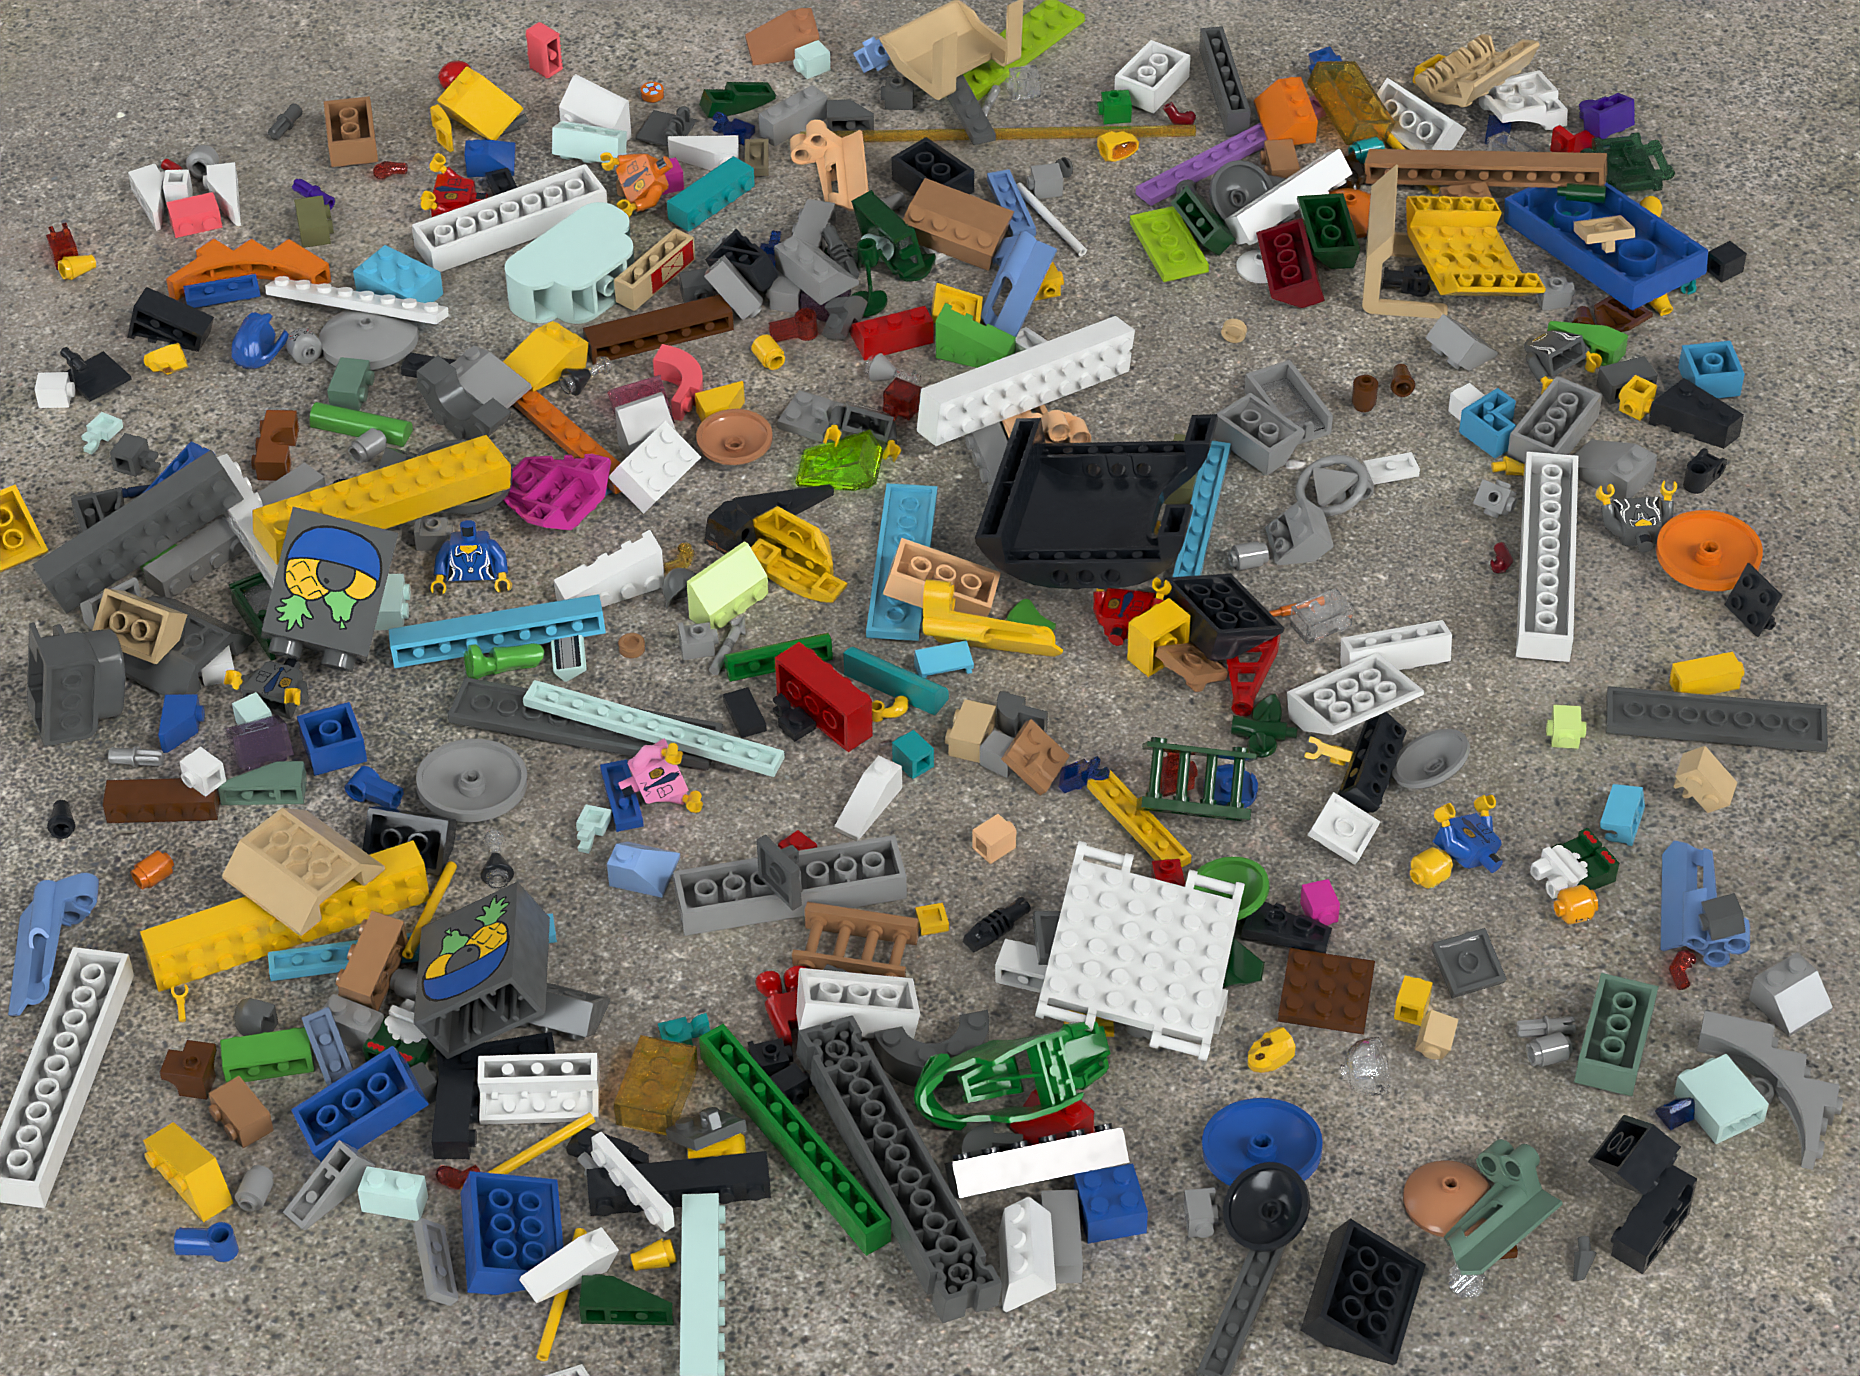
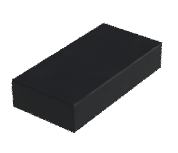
M749 687L723 694V702L741 738L767 731L766 722Z

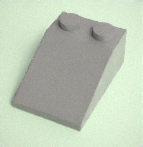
M474 345L467 349L455 362L450 364L456 369L458 380L465 392L480 404H485L494 398L508 409L532 388L529 382L491 352Z
M1591 439L1574 454V456H1578V479L1596 489L1602 486L1603 493L1607 495V486L1612 484L1615 492L1611 497L1614 499L1632 498L1654 478L1658 456L1638 444Z

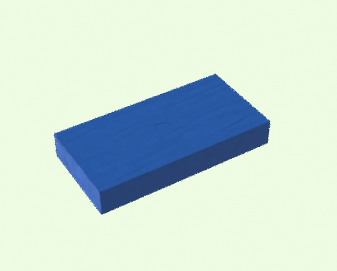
M1605 182V203L1566 201V196H1557L1558 188L1528 187L1505 198L1504 222L1631 310L1645 305L1647 302H1651L1653 299L1659 298L1681 287L1683 284H1687L1705 275L1707 272L1708 249L1607 182ZM1568 211L1571 213V216L1562 214V212ZM1576 211L1581 212L1579 216H1573ZM1552 215L1553 223L1557 228H1554L1547 223ZM1621 215L1635 228V238L1615 240V252L1605 253L1602 250L1601 242L1586 244L1574 232V222Z

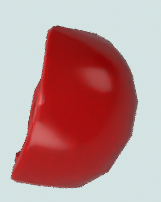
M453 60L444 64L438 73V79L442 87L447 89L466 67L471 68L469 64L460 60Z

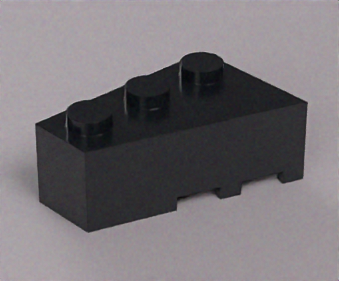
M146 287L134 305L127 338L135 339L136 336L148 338V342L156 343L157 340L169 342L170 345L179 343L182 349L199 352L211 332L214 317Z
M1674 1165L1663 1170L1658 1177V1185L1651 1192H1647L1641 1197L1637 1205L1630 1211L1622 1227L1619 1226L1611 1238L1613 1243L1611 1256L1641 1274H1644L1690 1213L1697 1178Z

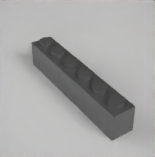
M1223 26L1200 28L1199 52L1226 136L1237 135L1250 128L1251 111Z

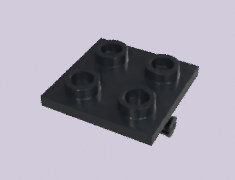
M64 347L60 351V355L67 360V364L71 368L65 371L69 374L70 382H74L75 389L89 402L132 380L131 375L104 351L86 361L78 353H73L68 347Z

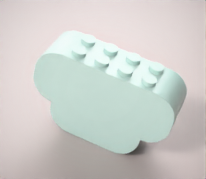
M595 202L587 204L513 254L505 263L508 302L512 313L530 323H547L558 318L567 323L581 324L595 319L616 304L614 279L634 263L633 242L630 238L628 215L609 203Z

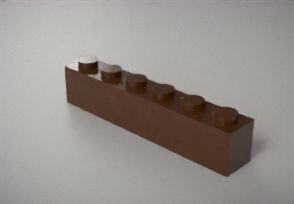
M719 294L584 327L583 336L584 340L589 342L587 353L592 364L595 365L660 349L662 344L672 346L734 330L733 311L726 300Z

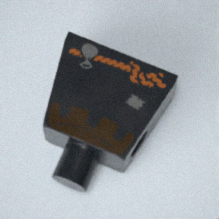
M734 501L723 502L707 518L704 543L724 555L744 541L751 548L757 541L753 520L748 515L737 510V504Z

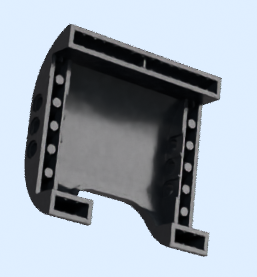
M1192 415L1184 441L1045 443L1041 418H1016L975 535L977 546L994 565L1018 580L1047 588L1074 590L1085 588H1123L1142 584L1164 572L1180 553L1193 512V505L1166 504L1158 534L1154 535L1160 509L1164 501L1190 480L1202 467L1211 447L1218 415Z

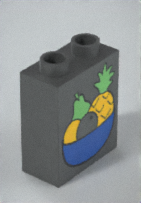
M293 507L261 632V638L271 640L268 652L291 659H300L303 648L322 652L324 654L321 665L345 672H353L355 661L366 663L398 533Z
M518 881L429 923L421 929L414 1025L447 1059L533 1020L546 1012L550 917Z

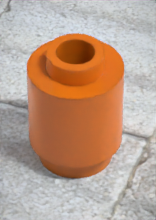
M157 850L135 864L130 874L140 889L152 888L173 874L172 867L174 862L166 852L161 853Z

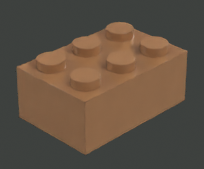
M370 96L323 101L331 167L378 162Z
M371 911L368 920L364 919L360 925L359 940L357 944L351 945L347 955L349 962L345 970L341 969L339 971L336 985L339 990L338 996L379 1011L389 990L391 977L402 961V952L408 939L404 921Z

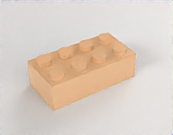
M901 538L891 564L883 595L923 608V592L926 579L947 581L955 585L953 598H956L954 611L988 617L1001 572Z

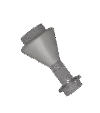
M882 353L870 356L866 362L865 374L869 375V379L872 382L896 379L907 383V388L910 390L918 388L921 382V375L916 370H913L911 374L898 370Z

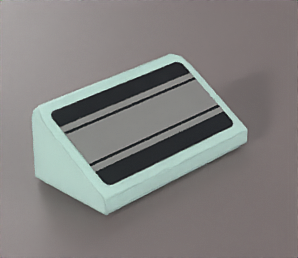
M582 635L551 640L553 671L559 678L567 682L587 670L584 637Z

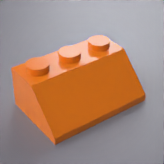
M1301 77L1278 79L1254 99V106L1267 141L1292 139L1294 145L1316 143L1318 120Z

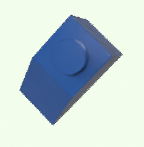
M198 694L165 695L158 733L163 753L170 752L198 733L200 722H204L205 719L204 705H200Z

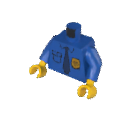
M1482 795L1474 801V807L1481 813V817L1477 813L1454 818L1456 812L1451 803L1437 808L1434 812V818L1442 826L1439 827L1440 830L1432 842L1467 869L1483 865L1490 873L1496 872L1503 863L1496 855L1502 843L1493 832L1492 816H1489L1488 811L1496 806L1495 797L1493 795Z

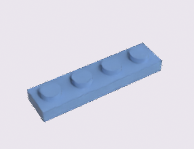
M1010 169L987 173V182L997 205L1014 211L1008 226L1011 237L1019 236L1021 231H1026L1032 236H1036V227Z

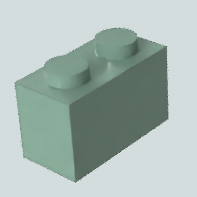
M340 357L327 390L329 405L360 411L363 402L367 401L369 385L372 386L374 383V371H371L369 360Z

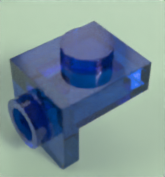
M1495 114L1489 115L1485 144L1508 147L1512 122L1502 123Z

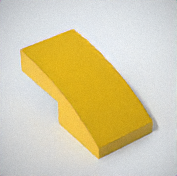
M438 104L430 107L432 126L436 129L437 141L447 151L452 152L454 151L450 120Z

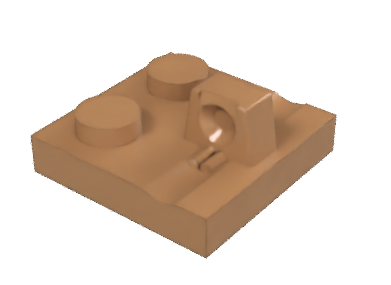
M1193 643L1159 646L1155 654L1166 668L1174 670L1178 675L1183 676L1186 680L1185 684L1195 692L1203 691L1209 682L1226 680L1229 673L1217 661L1207 659Z
M1030 719L1024 723L1001 760L1041 796L1047 792L1070 755Z

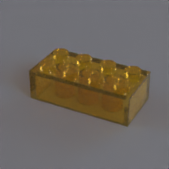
M1318 61L1307 84L1346 145H1353L1355 141L1376 136L1385 144L1395 125V121L1356 61Z

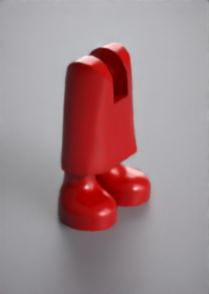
M794 966L785 971L783 982L787 993H782L781 978L775 971L763 972L755 980L757 990L768 998L765 1001V1008L778 1039L782 1038L784 1046L790 1045L792 1047L790 1029L798 1028L796 1015L799 969L806 968L803 966Z

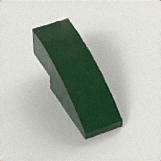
M727 82L725 89H704L699 105L707 118L725 117L763 106L775 100L777 95L768 82Z

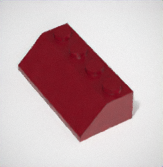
M1299 218L1256 232L1271 298L1299 308L1325 301L1315 257L1312 253L1303 219Z

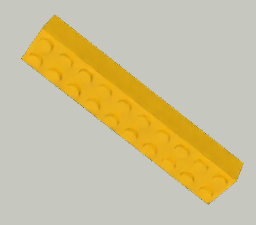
M483 435L253 509V534L275 564L278 565L293 507L387 529L510 488L511 464L489 437Z
M414 841L371 854V857L385 866V870L365 886L352 878L319 904L322 920L302 936L296 934L246 896L140 931L148 968L158 992L171 989L173 985L175 988L181 984L267 956L268 952L286 950L359 925L364 919L368 920L371 911L390 915L427 902L430 895L425 864Z

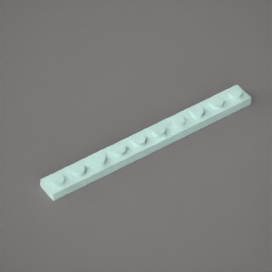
M537 680L533 681L523 697V703L526 707L652 743H657L665 738L668 745L675 743L680 751L771 777L775 776L785 758L784 751Z

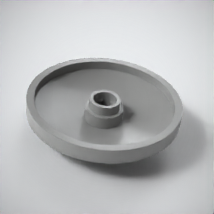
M347 309L332 317L323 326L319 339L322 343V354L331 364L337 366L340 357L369 360L371 370L390 366L404 359L416 347L419 332L417 322L414 320Z
M486 739L457 740L436 748L422 760L416 774L417 793L421 802L438 816L456 819L459 822L490 820L507 813L522 800L527 789V769L522 758L504 744Z

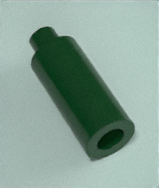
M1567 183V187L1558 186L1557 196H1566V201L1605 203L1606 186Z

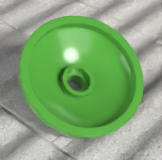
M1219 858L1206 863L1196 870L1198 875L1236 884V882L1245 884L1237 921L1251 915L1260 908L1269 894L1270 883L1266 871L1260 864L1248 858ZM1194 885L1195 890L1232 899L1230 894Z

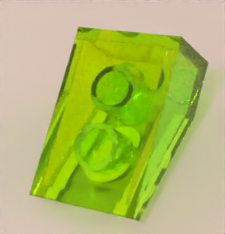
M871 430L840 438L836 447H834L835 442L830 441L826 444L804 449L795 481L796 485L801 487L830 484L835 490L856 491L870 488L877 484L884 451Z

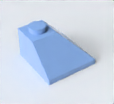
M632 842L617 843L607 863L609 886L662 898L679 861L680 853Z

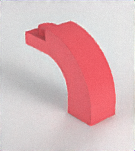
M662 344L653 359L654 378L679 386L671 400L672 419L682 421L686 413L691 411L692 406H696L695 393L704 391L702 369L697 360L689 353L679 348Z

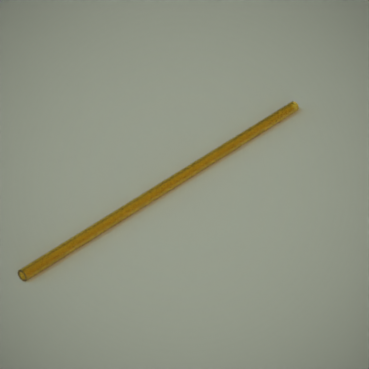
M1196 125L993 128L996 133V140L1098 138L1111 131L1115 133L1124 131L1133 134L1135 137L1196 136ZM965 129L861 130L863 142L920 141L925 137L932 141L970 140ZM858 130L832 132L843 138ZM800 131V134L806 135V131Z

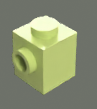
M1553 705L1551 720L1547 719L1546 736H1551V747L1579 749L1580 738H1585L1586 722L1581 721V706Z

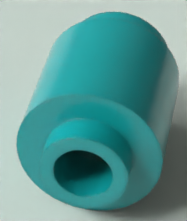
M1375 136L1355 141L1353 145L1348 147V155L1351 152H1355L1360 164H1365L1369 149H1385L1383 141Z

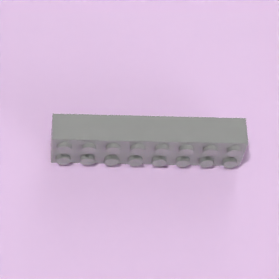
M891 835L800 850L799 862L796 865L800 868L799 879L803 890L801 892L802 906L793 911L759 878L758 858L673 871L675 896L684 936L805 916L807 902L854 908L907 899V877L896 836Z

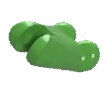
M536 643L510 647H493L489 652V657H485L478 645H468V651H464L466 674L468 678L479 679L491 674L497 675L508 671L535 668L543 659L544 650Z

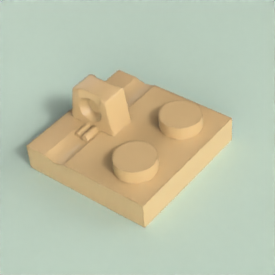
M1621 215L1574 222V232L1586 244L1601 242L1602 250L1605 253L1615 252V240L1635 238V228Z

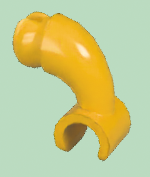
M897 696L893 705L885 708L883 702L874 700L872 702L873 722H880L883 718L902 716L909 708V700L905 696Z

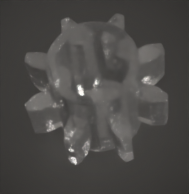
M1456 1264L1448 1270L1451 1279L1447 1283L1451 1290L1461 1299L1471 1296L1475 1300L1485 1290L1483 1288V1281L1486 1279L1484 1273L1479 1275H1461Z

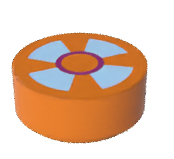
M647 82L641 86V98L644 101L654 103L663 99L664 88L662 84Z

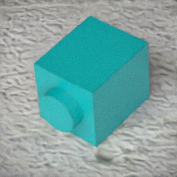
M913 729L892 742V761L902 766V770L910 778L914 779L934 767V748Z

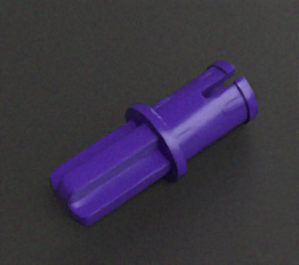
M303 179L294 180L292 189L306 198L323 195L324 205L329 204L330 210L334 207L335 198L321 191L319 186H313Z

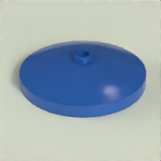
M1251 1098L1232 1103L1212 1116L1206 1124L1202 1135V1153L1207 1167L1215 1177L1229 1186L1243 1171L1264 1162H1277L1287 1165L1295 1170L1305 1181L1316 1171L1322 1158L1323 1140L1318 1124L1303 1109L1278 1099Z

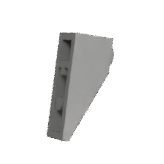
M339 1140L283 1213L302 1230H307L357 1190L366 1166L375 1167V1165L356 1148Z

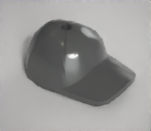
M678 567L672 569L667 574L662 585L663 595L666 600L665 607L667 609L672 601L688 596L687 581L694 577L696 573L689 569Z

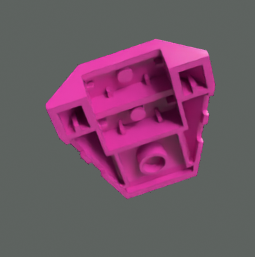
M585 454L584 458L574 459L572 455H565L564 459L555 460L552 456L525 457L512 469V487L503 501L527 523L544 528L572 530L605 498L611 461L607 457L595 454Z

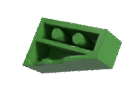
M944 304L936 320V359L978 368L1016 353V337L988 323L984 326L972 320V315L966 313L964 316L952 310L951 305Z

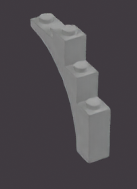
M1704 1011L1697 1051L1716 1057L1727 1054L1735 1065L1743 1068L1755 1077L1769 1080L1774 1085L1776 1096L1788 1110L1798 1132L1801 1145V1167L1813 1170L1816 1158L1822 1159L1825 1142L1819 1141L1820 1135L1825 1136L1827 1125L1832 1126L1834 1115L1841 1114L1843 1097H1838L1840 1085L1810 1079L1811 1067H1806L1807 1054L1777 1049L1779 1038L1773 1037L1775 1025Z

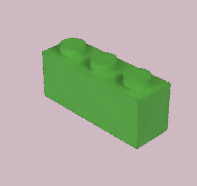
M305 1027L263 1032L241 1037L236 1036L220 1040L222 1068L226 1083L237 1076H240L244 1082L315 1072L312 1045Z

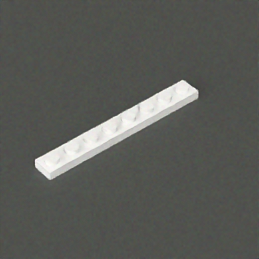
M286 276L276 277L275 280L265 285L266 295L419 322L438 324L448 317V307L439 306L436 302L422 303L417 302L413 298L399 299L395 298L394 295L381 296L374 294L372 291H353L350 287L335 288L326 283L312 284L309 280H289V277Z

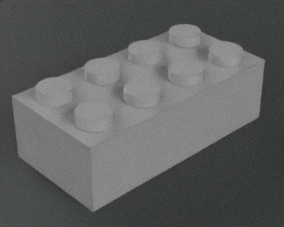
M1556 376L1511 432L1507 456L1525 463L1527 452L1569 455L1599 417L1602 394Z

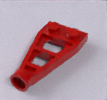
M1281 634L1246 651L1262 652L1258 662H1239L1238 656L1233 659H1226L1233 693L1231 709L1234 714L1248 716L1252 713L1254 700L1278 653ZM1238 674H1255L1253 682H1238Z

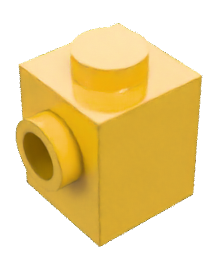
M1054 262L1051 263L1034 301L1061 296V286L1064 285V278L1062 272L1057 270Z

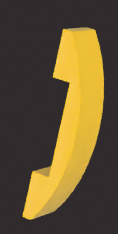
M761 538L751 547L770 580L802 597L833 603L847 587V582L827 572L819 576L781 556L780 548Z

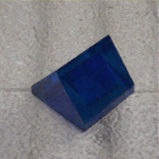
M1691 1097L1676 1098L1656 1108L1655 1112L1671 1131L1694 1119L1695 1101Z

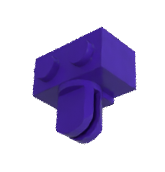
M1616 93L1609 97L1604 96L1597 100H1584L1579 103V118L1584 120V130H1587L1599 140L1606 139L1614 133L1623 132L1626 128L1635 125L1634 99L1621 93Z

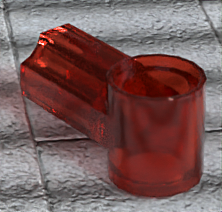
M802 308L795 313L794 317L769 322L770 336L775 342L797 337L803 341L815 339L818 335L816 312L810 308Z

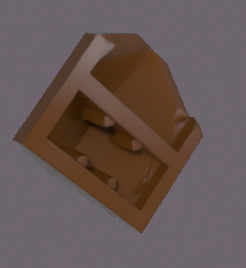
M1612 296L1594 305L1597 325L1608 326L1620 332L1630 331L1653 317V313L1646 308L1640 306L1631 310Z

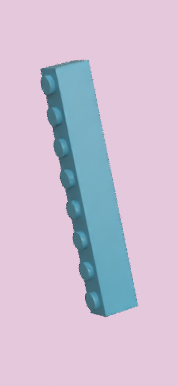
M599 594L388 629L394 668L464 657V651H468V645L473 644L478 645L484 654L489 653L493 647H510L531 643L544 644L550 643L551 640L582 635L586 637L606 633Z

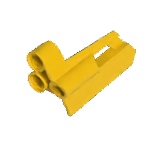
M926 579L923 592V632L927 636H933L939 643L950 644L967 641L968 646L1050 657H1056L1063 653V649L1055 644V635L1050 628L954 611L956 598H953L955 585L947 581Z

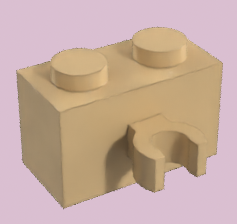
M1702 746L1683 753L1673 787L1675 789L1684 787L1682 797L1690 798L1693 796L1704 810L1710 813L1730 806L1737 781L1708 748Z

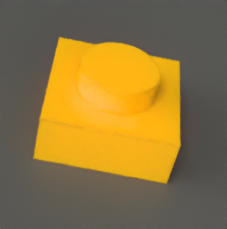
M943 902L915 907V915L919 919L921 936L949 931V922Z

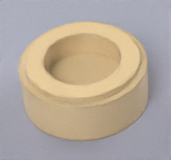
M1228 319L1223 324L1221 334L1228 342L1239 343L1245 339L1247 326L1241 320Z

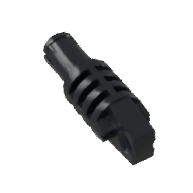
M1018 897L1007 907L995 909L988 916L977 922L964 935L963 943L972 952L992 944L995 940L1009 932L1013 928L1015 921L1031 911L1030 904L1027 901L1021 904L1025 899Z

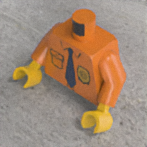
M608 152L600 155L601 161L609 160L608 163L601 164L604 170L610 171L615 165H618L615 170L626 199L618 201L617 208L624 211L628 217L632 215L634 210L636 212H644L646 209L655 207L661 195L668 189L669 184L665 173L672 169L673 165L666 156L658 160L645 153L618 155L617 158H613Z

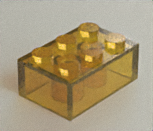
M640 1035L614 1101L616 1125L667 1135L665 1128L675 1125V1122L679 1120L698 1070L697 1046Z

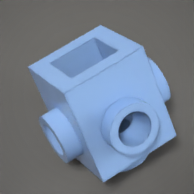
M874 36L862 42L864 47L853 53L863 73L873 68L879 71L889 65V55L880 40H876Z

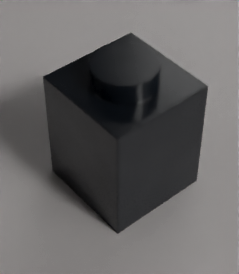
M1728 241L1708 252L1707 272L1723 283L1744 271L1747 253L1733 242Z

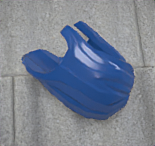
M252 312L243 320L231 346L232 359L238 366H242L245 369L261 368L272 361L286 344L289 334L285 330L277 342L274 343L276 333L269 324L273 317L271 314L261 315Z

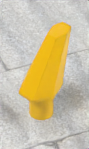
M1507 456L1503 457V461L1491 463L1493 473L1505 471L1506 475H1524L1525 464Z

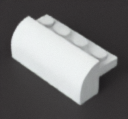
M597 1053L478 1056L480 1125L573 1122L588 1112L592 1114L595 1121H599L600 1070Z

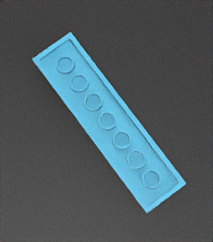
M886 483L866 638L919 641L923 608L883 595V591L901 538L931 548L938 486Z

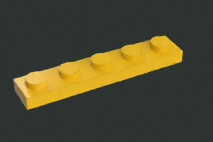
M1110 769L1087 781L1088 790L1155 861L1180 859L1181 867L1191 863L1192 855L1150 811L1136 810L1138 798Z

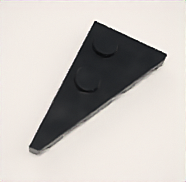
M827 484L735 497L732 501L737 504V510L748 515L751 519L776 506L796 516L833 496L834 487Z

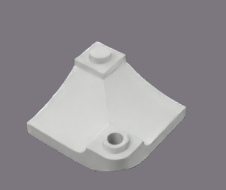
M1540 70L1511 76L1502 85L1495 86L1489 90L1488 94L1479 97L1480 107L1483 110H1491L1502 123L1528 121L1540 124L1545 130H1553L1558 125L1562 127L1567 126L1568 109L1558 99L1556 87Z

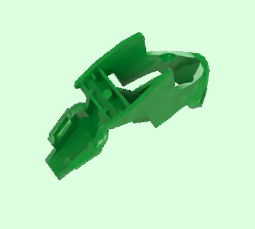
M1095 1021L1091 1032L1084 1030L1090 1029L1085 1022L1063 1024L1058 1031L1014 1040H992L952 1058L948 1054L942 1053L930 1056L922 1069L914 1091L916 1109L922 1117L936 1126L955 1131H961L967 1126V1122L994 1121L1013 1123L1057 1112L1083 1098L1084 1092L1076 1093V1090L1086 1089L1107 1073L1109 1069L1107 1056L1111 1053L1104 1026H1099ZM1026 1049L1031 1067L1019 1070L1015 1054ZM967 1068L957 1075L959 1083H962L964 1094L962 1096L966 1103L1022 1093L1024 1088L1021 1079L1034 1077L1040 1104L1033 1107L1008 1106L996 1110L969 1114L950 1113L943 1109L936 1101L933 1090L943 1081V1077L948 1072Z

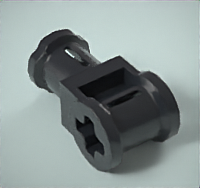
M1425 265L1404 266V271L1390 270L1389 267H1385L1382 288H1387V286L1402 288V293L1424 297L1430 292L1428 282L1431 277Z

